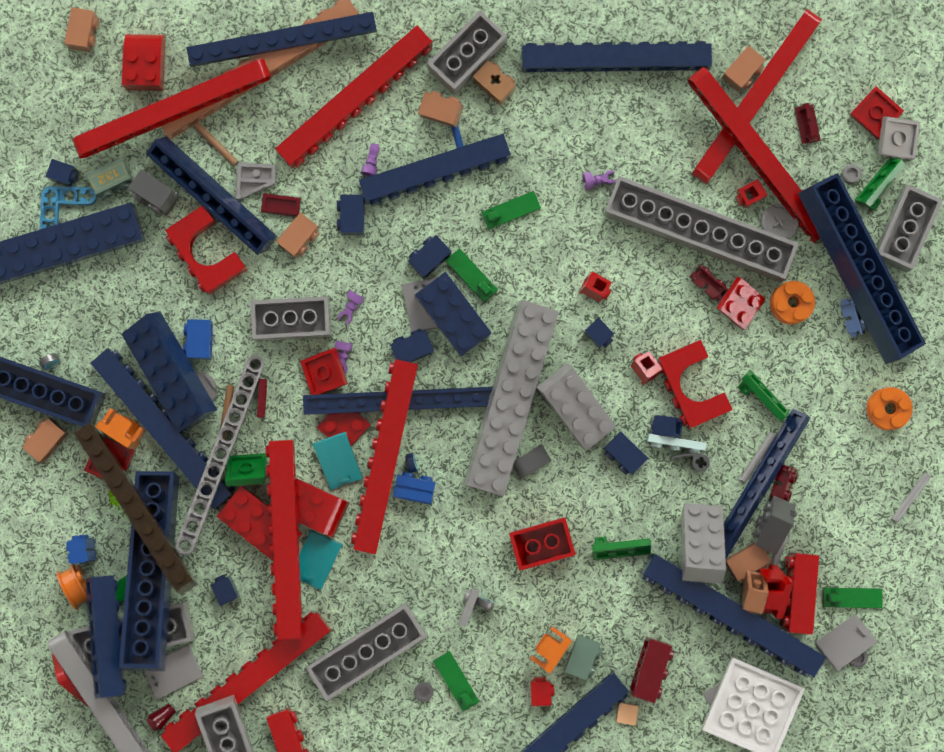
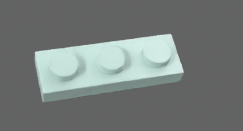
M648 434L646 442L651 443V447L662 448V445L670 446L669 450L681 451V448L689 449L688 453L700 454V451L706 450L707 444Z

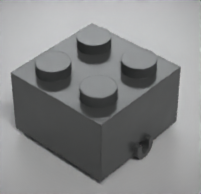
M141 169L128 187L132 192L131 196L144 206L148 203L147 206L158 215L162 213L168 215L179 199L178 192L175 193L173 189Z
M776 496L772 498L771 502L767 501L763 509L765 513L762 517L759 516L755 523V527H757L753 535L756 537L755 545L777 555L794 525V517L797 516L795 512L796 505Z

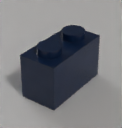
M363 194L340 195V200H337V212H340V219H337V231L340 230L341 235H365Z
M437 235L433 238L431 236L422 243L424 246L419 251L416 249L409 255L408 263L423 279H426L452 254V251Z
M417 329L410 333L411 336L407 338L403 336L392 340L393 343L390 344L395 358L402 361L414 362L435 353L426 330L421 331V329Z
M621 431L603 448L606 451L604 455L610 461L615 460L619 463L618 468L625 475L628 473L633 475L648 459Z

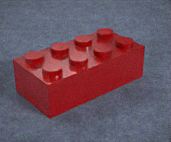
M240 486L216 517L274 561V556L270 555V544H273V536L269 535V524H272V516L268 514V505L246 487ZM298 529L300 539L304 533Z
M788 552V556H785L784 567L787 568L786 577L793 586L784 618L779 619V625L782 626V630L787 632L813 635L819 555Z

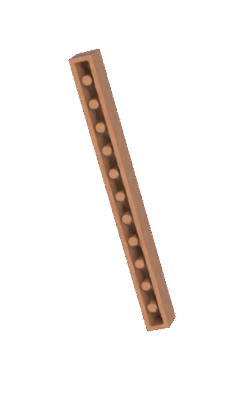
M338 0L332 8L322 10L318 14L319 16L306 20L302 25L357 15L359 13L350 0ZM327 42L254 55L249 59L241 60L238 66L233 69L229 68L222 74L255 60L264 59L271 76H274ZM251 89L161 127L171 140Z

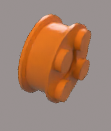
M789 281L780 285L774 290L770 298L772 314L784 324H797L806 320L815 308V297L812 290L806 284L799 281ZM789 298L796 301L795 308L789 306Z
M895 387L877 390L870 396L866 406L869 420L873 425L883 430H894L903 427L910 420L913 410L909 396L901 389ZM886 404L892 405L893 412L891 414L885 411Z
M71 564L70 569L62 573L58 571L56 575L66 598L72 607L78 610L79 605L87 602L86 582L81 566L79 564L77 566Z

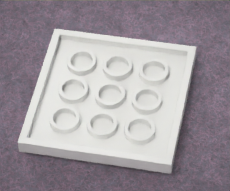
M731 657L701 729L753 752H779L805 688Z

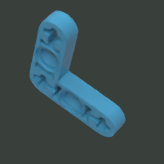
M50 186L44 188L41 194L40 229L48 227L47 224L44 225V222H54V225L59 224V205H93L97 201L98 196L89 187ZM51 190L55 194V197L51 198V203L55 204V207L51 205L45 206V203L49 204V198L46 197V194H49ZM78 191H80L81 195H87V193L90 191V194L93 195V198H90L89 201H87L86 198L79 197ZM66 192H74L75 197L72 201H66ZM48 209H53L55 212L54 218L46 219L45 212Z

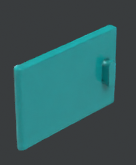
M346 432L312 444L330 490L363 479Z
M310 530L300 552L301 581L322 590L343 544Z

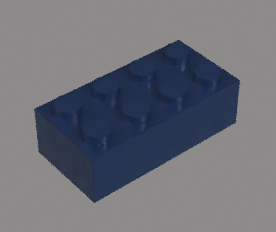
M446 271L414 295L460 357L491 334V331Z

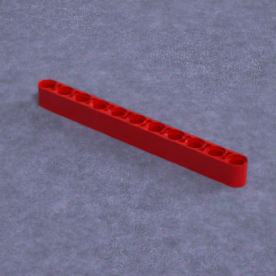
M805 10L737 107L749 123L821 22L822 18L810 10ZM724 129L721 130L691 173L706 185L735 145Z
M258 59L77 135L72 139L79 158H87L269 81L272 76L265 60Z
M702 67L688 78V84L794 220L797 218L802 231L811 237L810 240L816 243L820 236L798 195L802 190L712 74Z

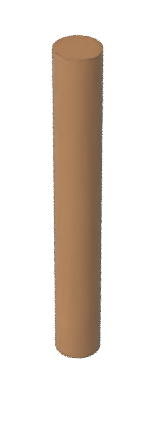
M199 122L194 125V128L233 167L239 162Z
M227 385L220 429L233 398V385ZM227 432L224 433L223 436H222V438H223L225 441H226V437H227Z

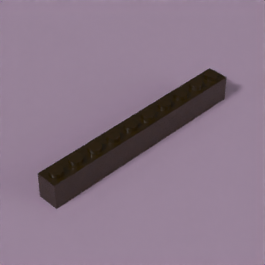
M89 422L74 432L174 590L182 596L198 585L99 430Z

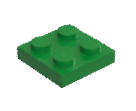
M266 453L230 456L226 469V486L265 484Z

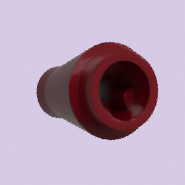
M168 703L166 706L150 713L146 721L156 732L158 729L161 730L176 711Z

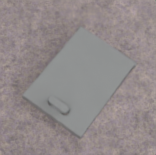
M436 278L402 285L411 328L410 332L417 329L424 331L438 328L414 296L423 289L422 286H427Z
M856 614L820 640L815 641L817 647L837 672L878 643Z
M189 644L166 656L165 671H144L156 699L204 677Z

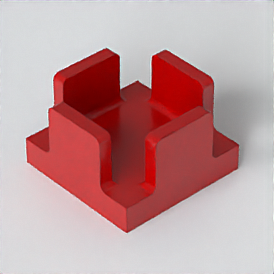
M770 565L769 569H760L759 572L768 585V597L763 613H771L776 619H783L793 584L777 565Z

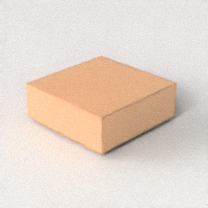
M619 703L616 722L636 726L639 706Z

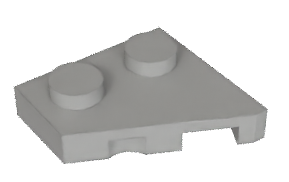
M238 163L236 199L241 200L276 185L277 166L272 164Z
M472 587L471 591L467 589L463 602H466L459 620V625L466 627L479 595V589Z

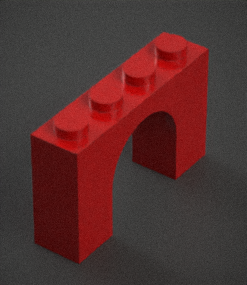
M200 206L165 231L168 234L166 239L170 245H175L179 250L176 254L182 262L186 261L189 265L186 269L192 277L196 276L199 280L197 285L200 290L211 295L248 269L236 252H233L214 265H202L196 262L192 253L195 239L216 224L208 210L204 206Z
M701 340L657 359V362L663 369L660 374L663 373L666 381H663L665 388L668 392L671 391L674 397L671 399L675 409L679 408L681 412L679 418L682 419L683 427L687 426L688 429L733 410L725 392L705 401H693L686 397L681 390L680 377L682 372L687 367L709 357Z

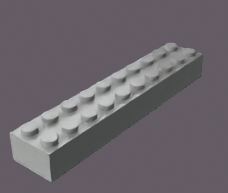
M621 176L617 178L603 215L779 282H783L786 279L799 244Z
M525 300L518 301L463 485L504 496L559 311Z

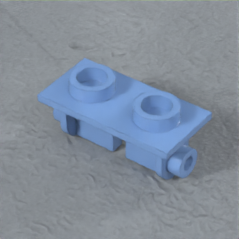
M852 298L851 302H849V299L841 300L842 304L840 307L843 317L851 316V320L845 321L848 334L851 337L858 336L859 331L860 334H866L865 329L867 327L861 319Z

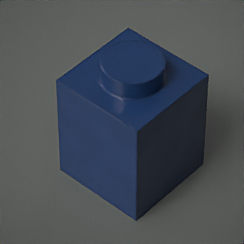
M51 159L45 177L51 181L71 187L72 183H76L78 173L74 166Z
M599 317L584 331V334L599 349L602 346L606 348L613 341L611 337L614 333Z
M660 415L654 416V420L651 423L652 434L681 439L682 419Z
M223 574L215 578V583L211 584L220 606L240 597L231 576L226 577Z

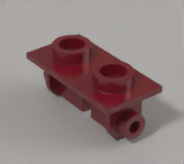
M804 103L800 107H795L802 144L821 141L814 105Z
M699 265L689 276L692 279L691 281L700 289L706 284L708 288L704 293L713 301H719L723 297L722 295L729 289L726 288L723 281L711 275L712 273L708 268Z
M782 465L775 481L782 484L781 486L773 485L770 494L771 500L776 496L787 502L790 501L792 496L790 489L792 484L796 483L798 477L794 467L791 466L789 470V466Z

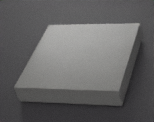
M883 117L877 155L915 160L920 122Z

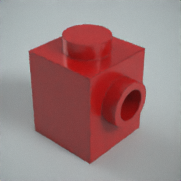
M545 676L534 677V680H530L531 705L551 706V696H555L554 684H551L550 680H546Z

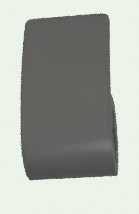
M540 445L516 459L513 467L520 479L551 462V459L543 445Z
M698 453L681 454L670 459L691 456L690 466L697 472L706 470L710 465L709 458L704 454ZM699 457L704 462L701 468H698L699 465L695 463L696 460H699Z

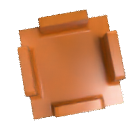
M112 408L109 409L103 420L99 421L95 426L125 447L135 450L146 432V429L139 427L138 423L127 416H121Z
M552 625L549 629L560 636L561 639L557 641L550 635L544 634L535 648L538 654L546 658V661L542 662L535 656H530L533 662L541 666L548 673L553 671L572 642L570 637Z

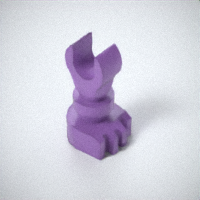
M371 143L369 155L365 162L367 165H363L361 170L363 176L370 177L377 174V168L374 166L377 165L376 159L379 154V144Z
M607 171L604 175L599 176L598 174L594 175V177L591 172L583 173V183L586 182V185H584L585 190L594 189V185L614 184L616 180H609L607 175L614 174L615 172Z
M351 290L347 293V297L351 301L347 302L346 309L338 316L340 321L342 316L347 314L348 320L346 324L352 321L353 311H356L358 308L356 305H361L365 299Z
M335 341V347L340 349L338 355L346 374L348 370L346 358H349L347 352L352 351L353 344Z

